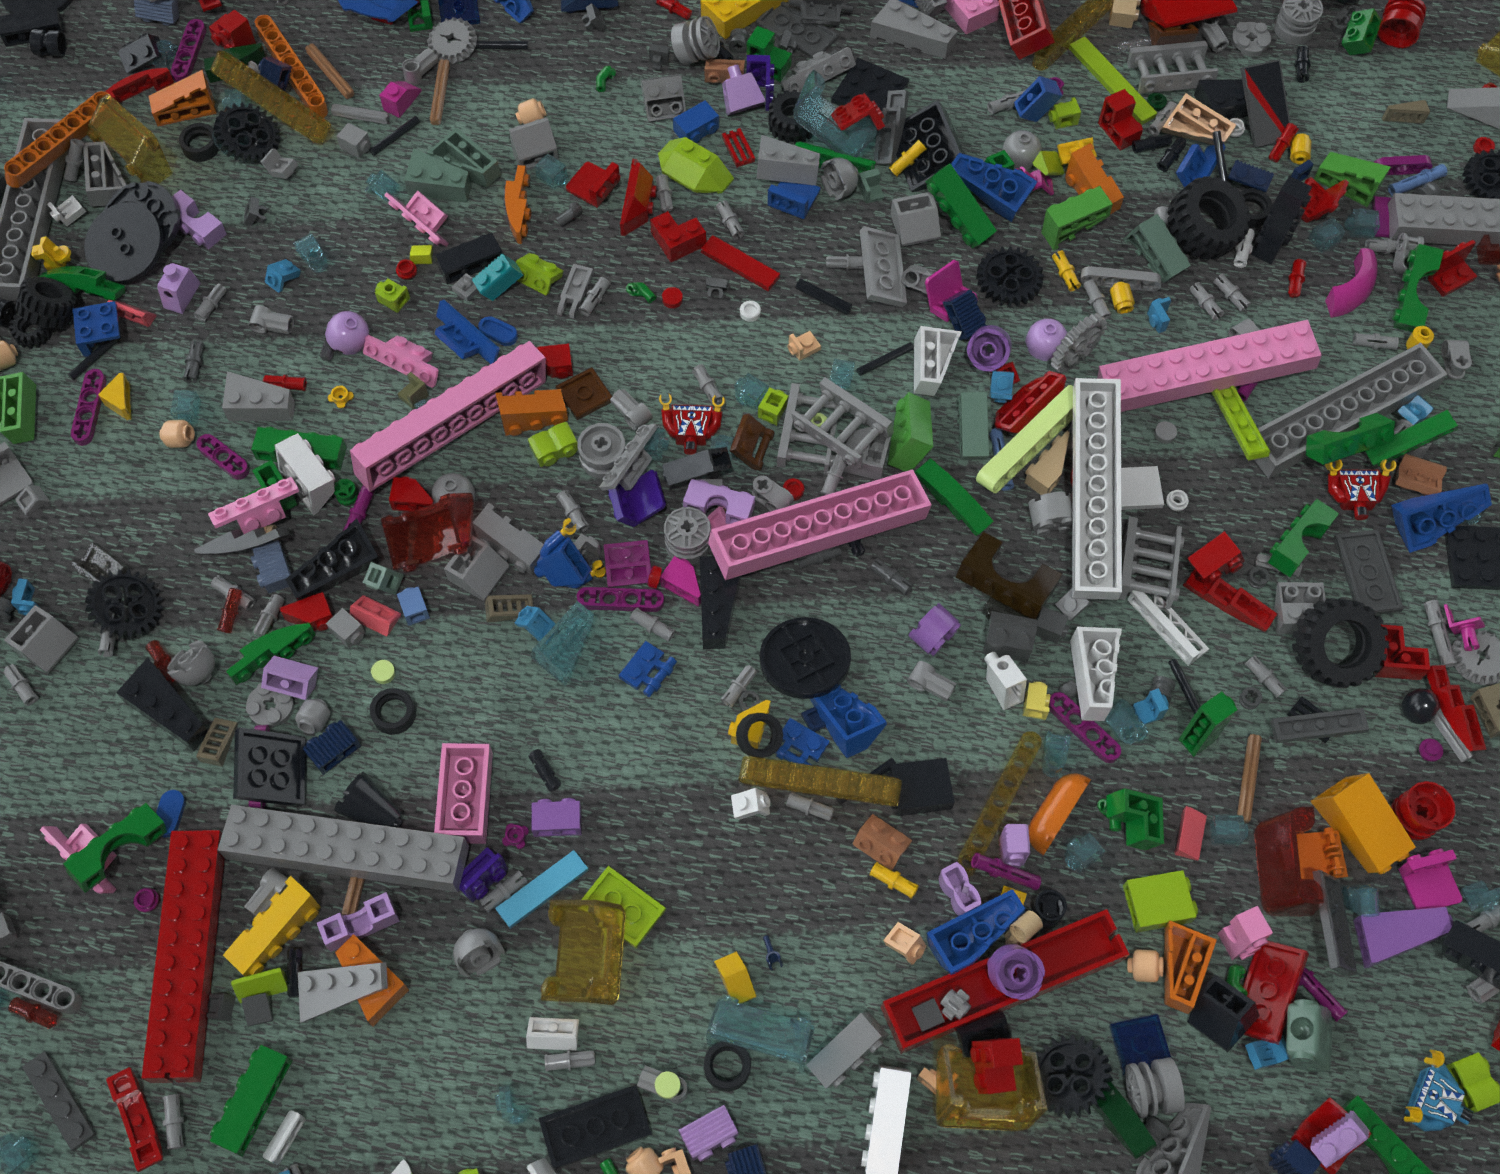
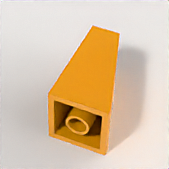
M1370 773L1345 777L1310 801L1326 822L1334 828V831L1339 830L1340 839L1368 873H1378L1379 875L1386 873L1392 868L1391 864L1396 861L1405 860L1410 856L1409 852L1416 848Z

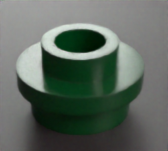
M1152 93L1148 96L1147 102L1155 111H1160L1166 106L1167 99L1161 93Z

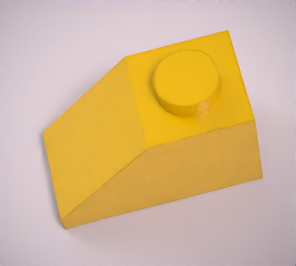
M765 700L738 714L735 722L731 721L728 735H731V744L738 745L736 731L740 721L753 713L769 714L771 701ZM755 722L749 728L748 741L755 749L759 748L766 725L765 722Z

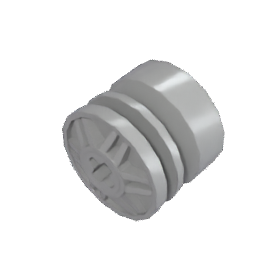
M1284 0L1274 24L1276 35L1288 44L1299 45L1310 41L1323 14L1321 1Z
M708 16L693 19L691 22L678 23L672 27V47L677 59L683 65L699 62L700 59L715 58L719 54L720 40L715 24Z
M681 507L667 516L664 523L665 549L670 558L673 559L675 556L695 564L700 562L699 557L708 555L710 551L708 541L711 530L710 521L706 514L693 507Z
M1171 1057L1153 1060L1151 1070L1146 1062H1140L1138 1066L1135 1063L1126 1065V1091L1131 1107L1139 1118H1145L1148 1114L1151 1117L1156 1116L1158 1106L1164 1114L1184 1110L1183 1084L1178 1067Z

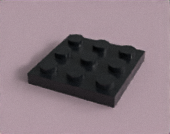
M857 57L856 65L850 68L831 97V103L838 106L846 105L851 102L853 97L865 93L871 102L874 100L877 107L883 111V108L887 106L888 91L906 90L910 79Z
M1457 525L1454 531L1445 533L1451 588L1500 590V527Z
M241 727L235 730L233 799L296 807L303 806L305 804V752L303 750L305 737Z

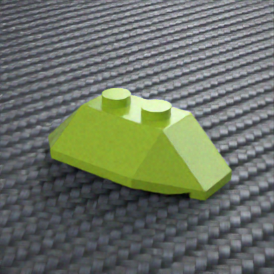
M686 137L670 140L658 153L662 174L667 175L693 192H717L720 194L734 181V177L716 154Z

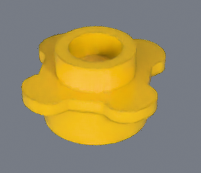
M341 385L334 387L331 394L328 395V401L337 404L338 408H344L346 403L354 398L353 393L348 392Z

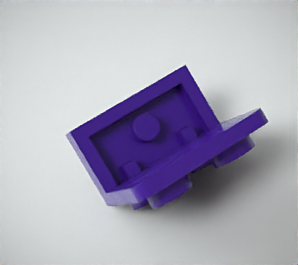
M747 55L746 73L753 74L759 87H766L765 111H769V105L772 103L774 96V77H770L774 76V64H770V55Z
M650 470L640 476L631 490L625 491L618 483L614 489H609L608 493L616 520L631 527H635L664 509L666 505L657 472L654 470Z
M487 847L464 868L459 890L472 903L476 899H482L494 882L498 883L504 878L508 868L503 857L499 853L495 855Z

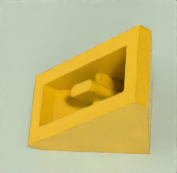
M119 373L98 396L106 407L126 420H131L130 384L124 373Z
M737 951L714 961L733 1007L756 998L747 968Z

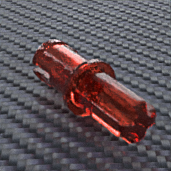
M237 588L229 589L225 606L221 608L222 615L217 628L218 631L232 634L236 615H239L237 610L242 590Z
M158 640L149 642L145 648L153 658L154 665L160 669L167 681H175L167 673L169 672L167 667L171 662V656L165 653Z
M15 997L8 1006L9 1012L25 1018L28 1023L34 1022L48 1029L55 1027L57 1024L58 1016L42 1009L41 1005L37 1003L31 1004L19 997Z

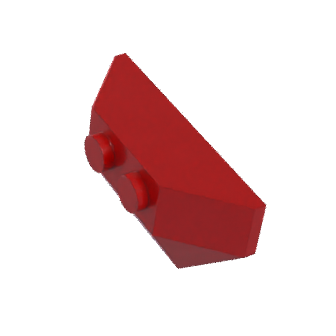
M632 158L620 220L621 236H626L648 222L649 214H653L654 211L652 198H656L657 186H654L653 176L634 158Z
M1048 371L1043 377L1036 378L1024 385L1013 395L1012 400H1008L996 412L995 427L1008 432L1019 433L1064 390L1066 376Z

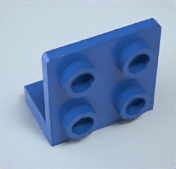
M781 181L778 186L771 184L768 189V206L805 219L820 193V187Z
M115 301L73 309L76 345L84 357L92 353V347H95V343L120 338L118 311Z

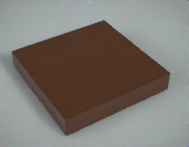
M592 367L555 386L556 389H561L564 402L576 420L611 403L612 395Z

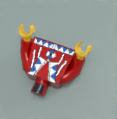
M668 393V403H663L660 395L659 402L663 405V409H661L663 427L670 437L675 438L676 445H684L685 454H695L697 446H705L707 440L713 438L720 429L723 413L721 407L726 403L724 396L720 405H717L715 402L716 395L713 396L712 404L715 406V409H713V406L672 404V408H669V404L672 401L671 395Z
M1340 459L1335 461L1336 465L1334 468L1332 462L1325 464L1327 470L1330 471L1328 474V493L1340 504L1342 510H1354L1356 520H1365L1369 517L1368 511L1373 510L1375 505L1380 503L1385 496L1391 478L1389 472L1396 469V462L1392 460L1391 467L1387 469L1385 466L1387 459L1382 460L1380 463V467L1383 470L1382 473H1380V470H1341L1343 463Z

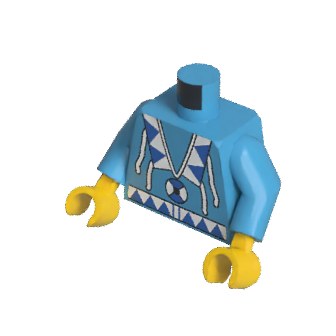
M1430 1049L1432 1058L1425 1057L1424 1062L1431 1065V1067L1420 1071L1404 1113L1410 1117L1405 1116L1404 1121L1412 1122L1424 1132L1441 1131L1453 1125L1455 1120L1468 1125L1472 1119L1473 1111L1461 1105L1465 1093L1459 1088V1084L1444 1064V1054L1441 1051Z

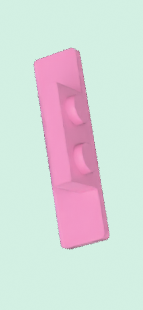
M417 190L405 206L388 192L385 193L384 196L389 199L388 204L397 211L399 209L402 210L403 213L401 215L410 222L413 220L416 223L415 227L423 234L427 232L430 235L428 238L437 246L439 244L448 246L449 243L436 233L448 215Z
M371 335L365 337L363 354L405 375L412 372L425 385L431 388L436 386L439 370L427 364L432 359V352L398 335L386 343Z
M289 477L244 498H239L226 506L219 507L208 513L215 528L237 520L243 534H246L254 529L265 527L285 518V513L279 501L298 493L299 489L293 478Z
M80 824L69 839L55 826H43L40 829L45 835V840L55 846L60 851V856L65 860L71 854L85 848L93 838L99 837L87 824ZM113 851L106 859L104 871L117 856ZM106 878L92 888L99 894L114 893L116 891V888Z

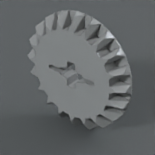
M453 17L450 20L445 18L444 22L438 21V25L433 27L432 32L429 33L427 47L434 51L438 60L447 59L449 64H455L465 60L472 54L476 47L477 35L473 26L461 17L459 19ZM454 36L455 41H451V43H449L448 39H452V37Z
M1476 629L1475 632L1480 648L1474 650V646L1471 644L1472 651H1465L1462 636L1457 637L1452 645V651L1457 662L1454 666L1465 679L1475 684L1493 685L1500 682V640L1495 637V634H1489L1487 630L1478 631ZM1486 649V651H1485V658H1486V659H1484L1483 661H1481V662L1477 665V663H1478L1479 660H1480V659H1479V657H1480L1479 654Z

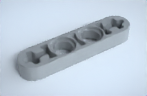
M1092 266L1081 270L1082 284L1088 280L1095 279L1097 286L1113 287L1117 282H1125L1130 284L1133 290L1154 292L1161 288V276L1154 272Z

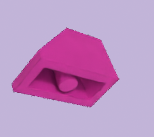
M405 81L390 82L380 94L383 110L400 118L422 90Z
M674 556L660 576L661 586L699 607L701 604V594L694 567L688 560L679 559Z

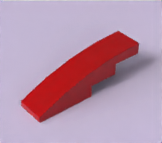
M1195 569L1192 570L1183 584L1188 590L1227 614L1264 632L1268 630L1277 615L1276 612L1243 588L1235 589L1221 578L1214 582L1209 581L1205 583Z
M1445 665L1430 666V671L1426 674L1432 692L1437 695L1440 709L1455 734L1469 751L1487 750L1474 705H1465L1460 685L1450 684Z

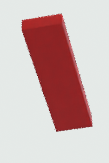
M714 235L701 248V253L768 292L780 278V273Z

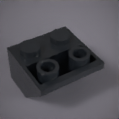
M1214 975L1200 990L1187 1022L1228 1053L1260 1015L1253 1000L1217 975Z

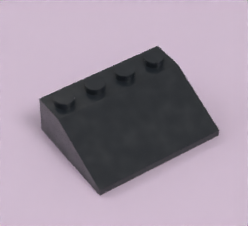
M939 100L905 118L903 133L896 154L897 158L899 159L902 156L901 153L911 148L918 139L927 148L914 160L915 163L913 165H909L903 170L911 192L927 189L925 182L927 179L946 165L951 164L959 153L965 154L949 115Z

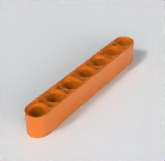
M258 16L254 23L261 41L273 58L292 67L289 83L311 116L316 119L326 117L328 108L325 98L270 16Z
M103 91L95 93L6 162L4 165L6 183L14 188L23 186L69 150L71 139L81 140L112 115L111 96Z

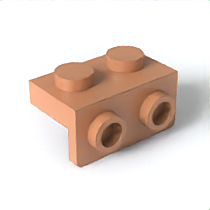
M707 59L704 70L705 82L723 83L725 80L730 79L727 68L737 64L743 75L745 60Z
M1404 454L1396 469L1395 485L1403 489L1420 492L1423 495L1442 492V479L1447 471V467Z
M872 814L860 828L853 845L886 868L893 870L900 857L910 846L912 840Z

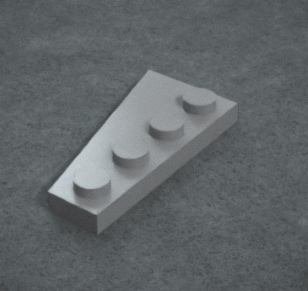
M386 962L298 972L300 1023L311 1021L315 1017L325 1015L358 999H363L387 989Z

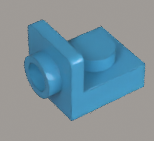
M992 371L989 396L994 398V402L1007 403V399L1012 400L1014 372Z
M1417 395L1409 404L1403 405L1397 412L1412 423V425H1416L1422 422L1434 408L1420 395Z
M526 606L522 609L515 621L518 627H524L540 642L545 641L556 625L539 607Z

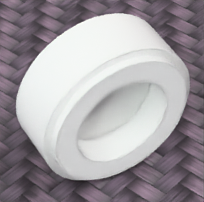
M746 301L740 306V316L743 320L753 322L760 317L761 308L757 302Z

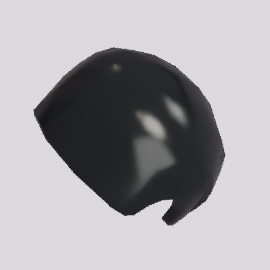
M1418 688L1406 694L1401 708L1406 719L1411 723L1421 725L1431 722L1436 717L1440 709V702L1437 695L1430 689Z

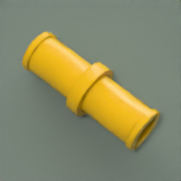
M918 139L911 148L901 153L902 156L889 166V169L898 177L905 168L915 163L914 160L927 148Z
M1063 250L1057 252L1061 259L1054 253L1052 259L1059 269L1058 274L1064 279L1070 292L1075 291L1072 283L1079 289L1081 283L1078 281L1074 273L1075 268L1073 265H1070Z
M879 862L874 864L869 874L871 877L873 876L887 884V888L891 890L894 888L910 899L915 896L919 888L918 884L902 877L900 872H893L879 864Z

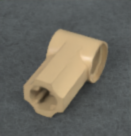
M1026 911L1010 925V929L1004 935L1005 945H1021L1028 942L1043 927L1040 917L1033 911Z

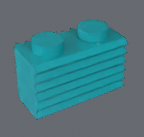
M501 254L491 264H488L485 270H482V272L473 277L472 281L480 294L493 301L521 278L523 273L515 261Z

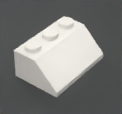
M297 433L275 444L278 468L285 479L293 478L299 489L298 496L310 512L315 515L335 492L334 482L336 480L330 470L326 471L323 467L324 464L320 456L313 454L309 442L306 439L303 440Z

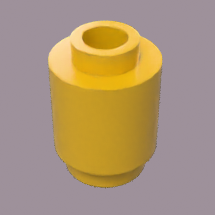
M1302 133L1294 136L1290 149V160L1301 165L1311 159V139L1307 134Z
M1125 282L1115 283L1110 289L1114 309L1119 314L1131 312L1134 309L1135 301L1130 284Z
M1426 326L1416 327L1406 342L1407 350L1419 343H1422L1427 349L1434 339L1433 331Z

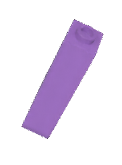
M1447 907L1360 914L1353 920L1364 968H1370L1442 938L1449 933L1453 926V919L1448 914Z

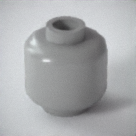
M321 699L305 700L295 717L298 728L307 734L322 731L330 718V710Z

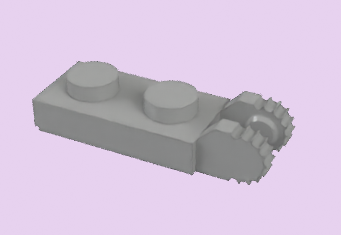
M573 264L560 296L561 300L558 305L557 315L562 316L567 303H571L569 317L575 319L593 276V268Z

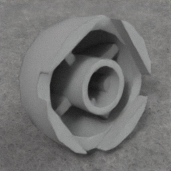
M1018 130L1006 138L1002 150H1005L1014 162V169L1019 168L1021 170L1020 167H1024L1026 170H1029L1034 166L1032 162L1039 152L1042 151L1040 140L1034 133Z
M840 157L823 162L821 170L824 169V175L821 176V181L829 196L833 194L836 197L835 200H839L852 194L858 183L857 168L849 160Z
M447 473L439 477L431 490L436 510L443 516H462L468 513L475 504V488L470 480L462 474Z
M198 640L188 645L191 648L188 651L184 652L181 650L167 667L169 670L167 673L179 684L195 686L199 683H206L212 677L211 673L215 666L214 655L203 641Z
M476 928L465 931L454 944L453 958L461 975L470 977L469 973L476 972L477 976L496 967L501 961L499 956L501 953L504 955L505 951L494 933L487 929Z

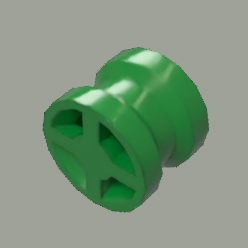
M349 479L337 481L334 485V494L337 501L344 506L354 504L358 497L354 482Z

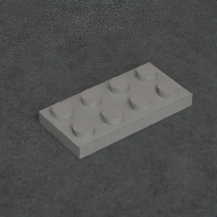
M863 226L860 230L867 299L904 307L907 304L905 285L902 282L903 264L899 235Z

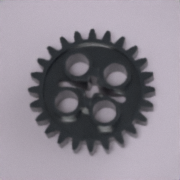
M241 102L240 107L233 103L232 109L226 106L225 111L221 110L219 116H216L213 130H215L214 137L217 138L216 144H222L221 151L228 150V157L232 154L235 155V161L240 157L244 164L247 159L250 160L251 164H254L255 159L261 163V160L271 149L278 150L281 140L279 136L280 129H277L278 123L272 122L273 116H266L267 110L260 112V106L253 109L251 103H249L248 107H245L243 102Z
M1490 149L1488 153L1485 150L1481 154L1476 153L1474 157L1469 159L1462 174L1465 177L1463 183H1468L1466 189H1472L1470 195L1477 194V198L1500 199V150L1497 153H1494L1493 149Z
M1001 246L1000 252L994 248L992 254L987 252L986 257L981 259L976 275L978 279L977 285L981 286L980 292H986V298L993 297V303L1000 300V306L1007 302L1008 306L1011 307L1012 302H1015L1017 307H1019L1020 301L1027 304L1028 299L1034 300L1035 295L1039 294L1043 285V267H1039V260L1033 261L1035 255L1027 256V250L1021 253L1020 247L1013 251L1012 247L1009 246L1008 250L1005 251L1004 247Z
M118 569L117 575L108 571L107 578L100 575L99 582L93 581V588H88L87 594L89 596L85 598V603L88 604L85 607V611L90 612L88 620L95 619L93 627L101 626V634L106 630L109 631V638L117 634L118 640H121L123 635H126L127 639L131 640L132 634H135L137 638L141 637V631L148 634L150 631L149 627L155 628L156 621L160 620L161 617L159 613L163 610V606L160 605L163 598L157 597L160 594V589L153 590L155 582L148 584V576L142 579L139 578V571L133 576L130 569L127 570L126 574H122V571ZM119 587H123L124 589V603L125 606H128L126 615L129 622H125L124 604L121 603L122 593ZM135 590L139 595H131L129 591ZM113 593L116 597L109 598L105 594ZM140 611L143 616H135L132 612ZM115 613L120 618L113 619L109 616V614Z
M1072 1034L1070 1041H1067L1064 1035H1061L1060 1043H1057L1052 1038L1053 1046L1049 1047L1043 1044L1044 1054L1036 1052L1040 1060L1031 1062L1036 1070L1029 1071L1030 1075L1035 1078L1030 1081L1031 1086L1035 1088L1033 1093L1036 1097H1039L1038 1101L1041 1105L1046 1104V1109L1049 1112L1055 1109L1058 1117L1065 1111L1068 1119L1071 1118L1072 1112H1075L1081 1118V1110L1084 1109L1090 1115V1106L1093 1105L1099 1109L1097 1100H1107L1103 1091L1111 1092L1110 1086L1106 1084L1113 1081L1112 1076L1107 1074L1113 1071L1110 1064H1107L1109 1059L1107 1055H1102L1104 1052L1101 1047L1095 1048L1096 1044L1093 1040L1087 1043L1084 1036L1077 1041L1075 1035ZM1059 1059L1065 1060L1062 1066H1054ZM1090 1061L1087 1067L1079 1068L1081 1062ZM1056 1084H1063L1058 1092L1052 1091ZM1080 1086H1088L1084 1093H1077Z

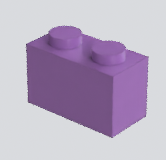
M565 798L559 802L541 799L538 802L532 803L533 836L581 835L580 801H576L573 798Z

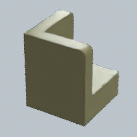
M410 372L407 374L410 383L398 393V397L414 410L429 395L425 383Z

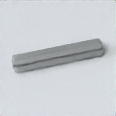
M332 104L331 113L334 116L387 124L389 121V113Z
M1439 709L1432 721L1461 762L1472 758L1473 753L1458 738L1441 709Z

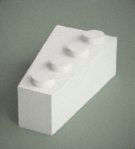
M1077 627L1070 640L1082 720L1105 721L1112 709L1115 689L1114 680L1115 673L1117 672V655L1120 647L1119 639L1122 631L1120 628Z
M879 1064L878 1072L874 1071L872 1087H876L875 1097L870 1098L869 1113L872 1114L871 1124H867L865 1140H869L868 1151L863 1150L861 1166L865 1167L866 1174H898L911 1080L909 1069Z

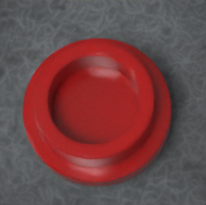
M403 259L397 264L396 273L401 279H411L416 275L417 268L411 260Z

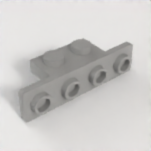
M846 47L833 55L821 51L814 54L813 58L808 61L798 62L796 67L791 69L793 75L781 81L783 90L805 92L854 67L856 63L851 49Z
M655 423L642 425L636 430L633 440L627 443L623 454L614 461L611 471L603 477V482L599 486L602 491L614 489L618 483L625 491L633 488L652 460L644 446L658 428Z

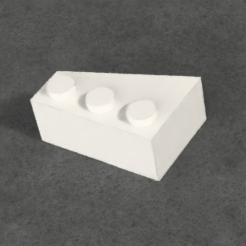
M920 326L914 339V394L935 396L942 383L961 331Z

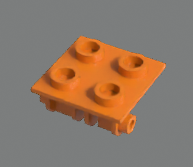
M1328 827L1324 829V832L1290 835L1299 881L1314 880L1313 871L1322 870L1336 878L1348 877L1339 830L1334 831L1333 827Z

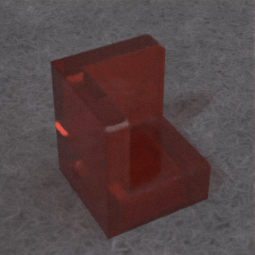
M1484 234L1476 247L1478 263L1499 265L1500 246L1499 244H1491L1489 234Z

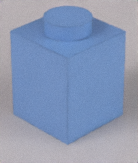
M419 587L406 588L397 594L408 626L430 618Z

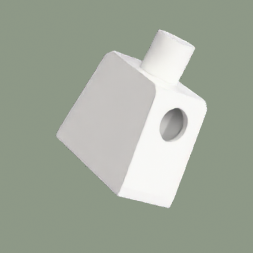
M996 652L987 654L984 658L987 663L986 679L1003 710L1023 702L1026 677L1009 655L999 658Z

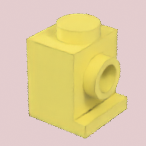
M1033 682L1028 684L1025 693L1023 716L1046 720L1050 709L1048 708L1050 694H1047V685L1045 683Z

